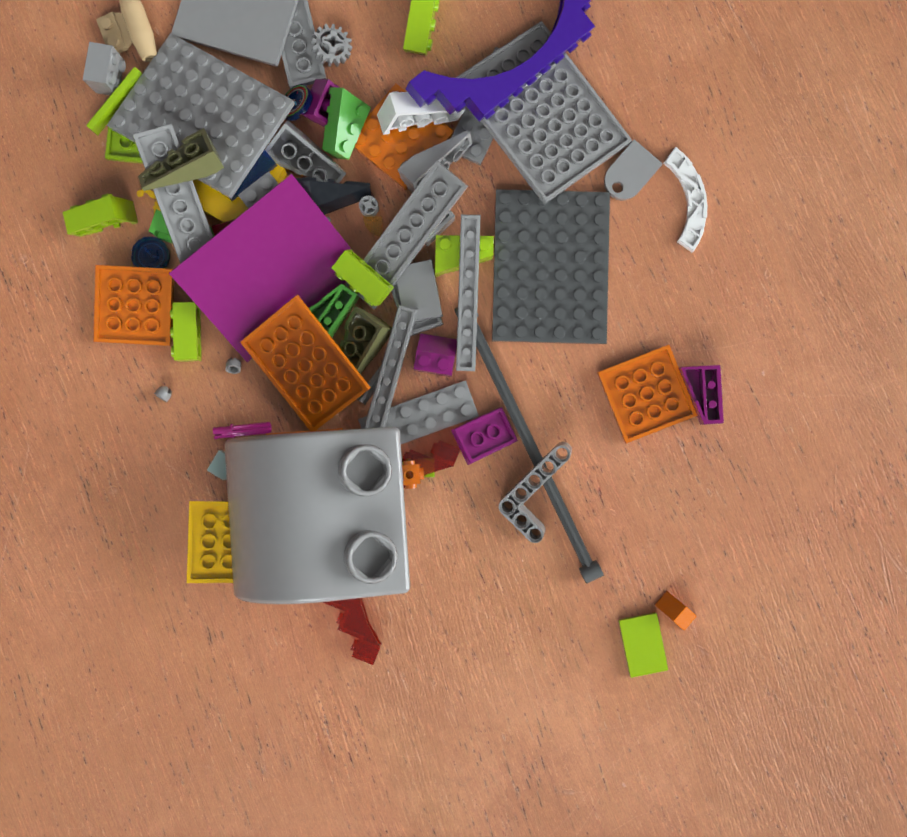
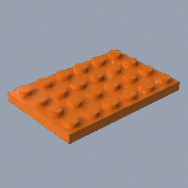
M299 295L292 298L240 342L311 432L316 431L371 388Z

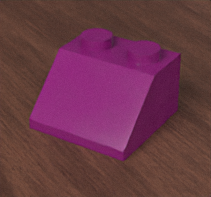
M315 79L301 114L314 123L325 127L328 123L329 113H327V106H330V87L339 86L329 79Z
M420 333L414 371L452 377L457 339Z

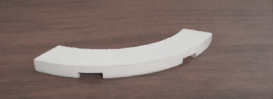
M675 147L663 164L678 178L686 197L687 217L684 229L677 243L693 253L704 232L707 218V196L702 179L692 165L693 163L682 151Z

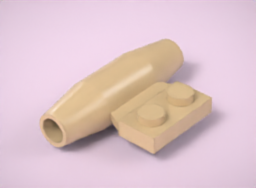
M119 0L121 13L111 12L96 19L105 44L112 45L119 54L129 50L133 43L144 62H151L154 56L156 57L157 50L154 34L140 0Z

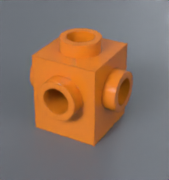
M415 460L403 461L402 471L405 489L417 488V484H421V479H424V468H420V464H415ZM408 471L413 472L411 479L406 477Z

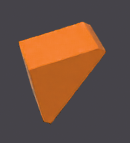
M668 591L655 604L659 610L684 631L696 618V615Z

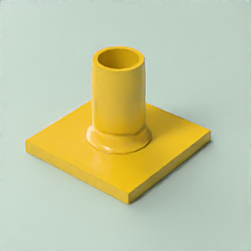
M189 501L186 583H233L228 501Z

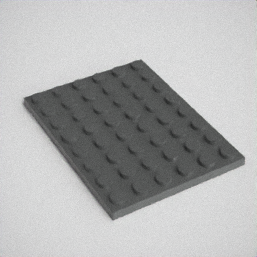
M496 189L492 342L607 344L610 192L563 191L546 204H543L533 190Z

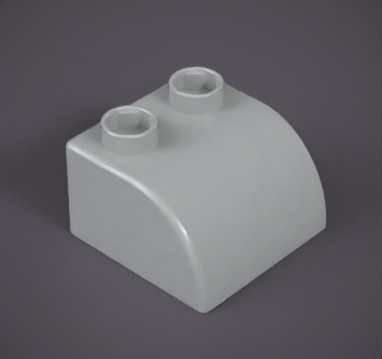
M381 427L238 437L226 440L225 461L234 595L238 599L259 604H306L403 594L410 590L401 441L398 428Z

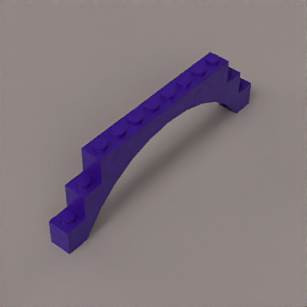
M560 0L557 18L550 36L530 59L514 69L495 76L475 79L450 78L423 70L409 81L406 91L420 108L425 104L429 106L437 99L450 115L455 111L459 113L467 106L479 122L484 118L488 120L496 113L494 111L496 108L500 107L502 109L510 102L509 98L512 95L517 97L524 90L522 87L526 84L528 86L532 85L538 79L537 75L547 73L551 69L550 65L552 63L558 64L564 59V54L567 51L572 53L578 47L577 43L580 41L584 43L592 36L590 32L594 29L595 25L585 14L591 7L590 2L592 0Z

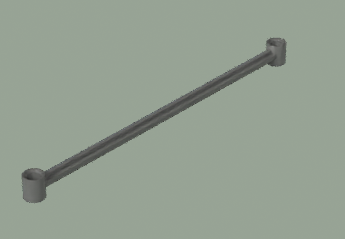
M456 308L454 310L458 317V308ZM477 323L476 347L535 466L543 457ZM551 476L543 486L582 565L579 568L585 583L588 584L604 576L597 560L592 561Z

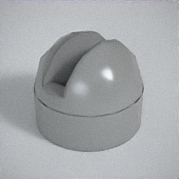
M237 358L228 359L225 370L231 374L240 373V360Z
M161 386L154 394L164 402H168L172 391L167 386Z

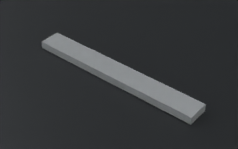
M461 214L456 371H475L481 215Z
M398 305L364 428H381L386 425L416 319L417 309Z

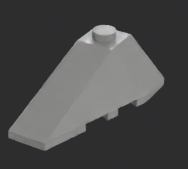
M289 120L286 121L262 152L263 155L279 166L294 171L299 175L314 177L316 181L327 182V179H334L335 183H339L346 175L342 168Z
M467 130L412 156L401 164L398 172L411 193L414 192L436 161H439L449 169L452 162H457L472 144L470 132Z

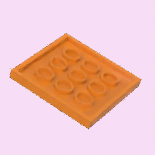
M395 83L366 118L354 148L404 190H407L408 187L402 181L398 172L401 164L412 156L450 139L454 130L445 123L434 125V122H431L421 128H417V125L406 127V131L401 132L398 129H392L390 134L383 135L377 113L389 93L393 91L406 92Z
M95 265L93 342L172 346L170 329L173 325V319H171L170 310L173 308L174 279L169 272L173 269Z
M670 345L597 372L625 444L698 416Z

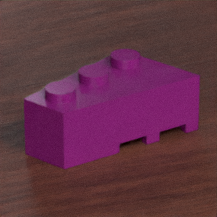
M720 365L680 367V373L698 415L697 418L700 425L724 423Z

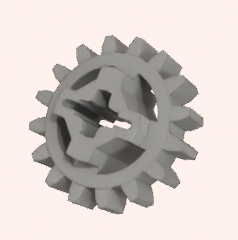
M325 24L323 29L319 26L317 31L313 33V39L310 42V45L313 46L311 52L317 53L315 59L321 58V64H324L326 61L329 67H331L332 63L338 67L340 62L344 64L349 59L353 48L350 45L352 40L351 38H346L348 32H341L342 27L335 29V24H332L331 28H329Z

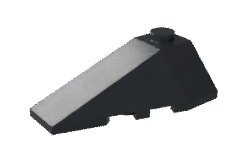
M314 177L296 178L324 215L360 202L364 196H372L370 183L346 181L341 184L335 183L334 179H327V182L316 181Z

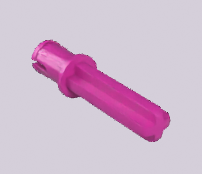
M270 422L234 426L230 424V426L213 427L214 439L266 434L271 433L272 427Z

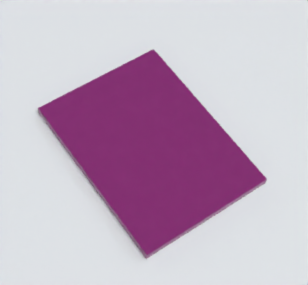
M290 174L175 267L169 274L244 360L249 362L252 357L240 342L295 296L299 295L307 307L310 308L340 284L346 283L347 281L340 280L334 274L335 271L332 269V266L345 250L352 249L296 178Z

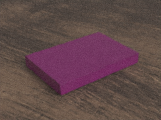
M502 407L451 430L467 465L518 441Z

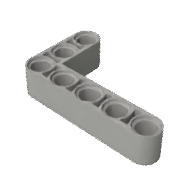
M567 442L558 443L499 503V511L532 543L540 542L544 537L546 529L544 524L523 503L568 461L572 454V447ZM564 448L567 450L568 455L560 456L557 450ZM549 461L553 464L554 468L549 470L545 468L544 463ZM537 475L540 478V482H533L530 476ZM523 488L527 494L522 496L518 494L517 489ZM504 502H511L513 504V508L509 509L505 507ZM518 515H524L527 521L521 522L518 519ZM538 529L541 534L534 535L531 530Z

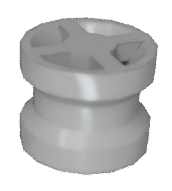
M369 195L361 198L359 208L363 216L368 218L376 216L379 211L377 200Z

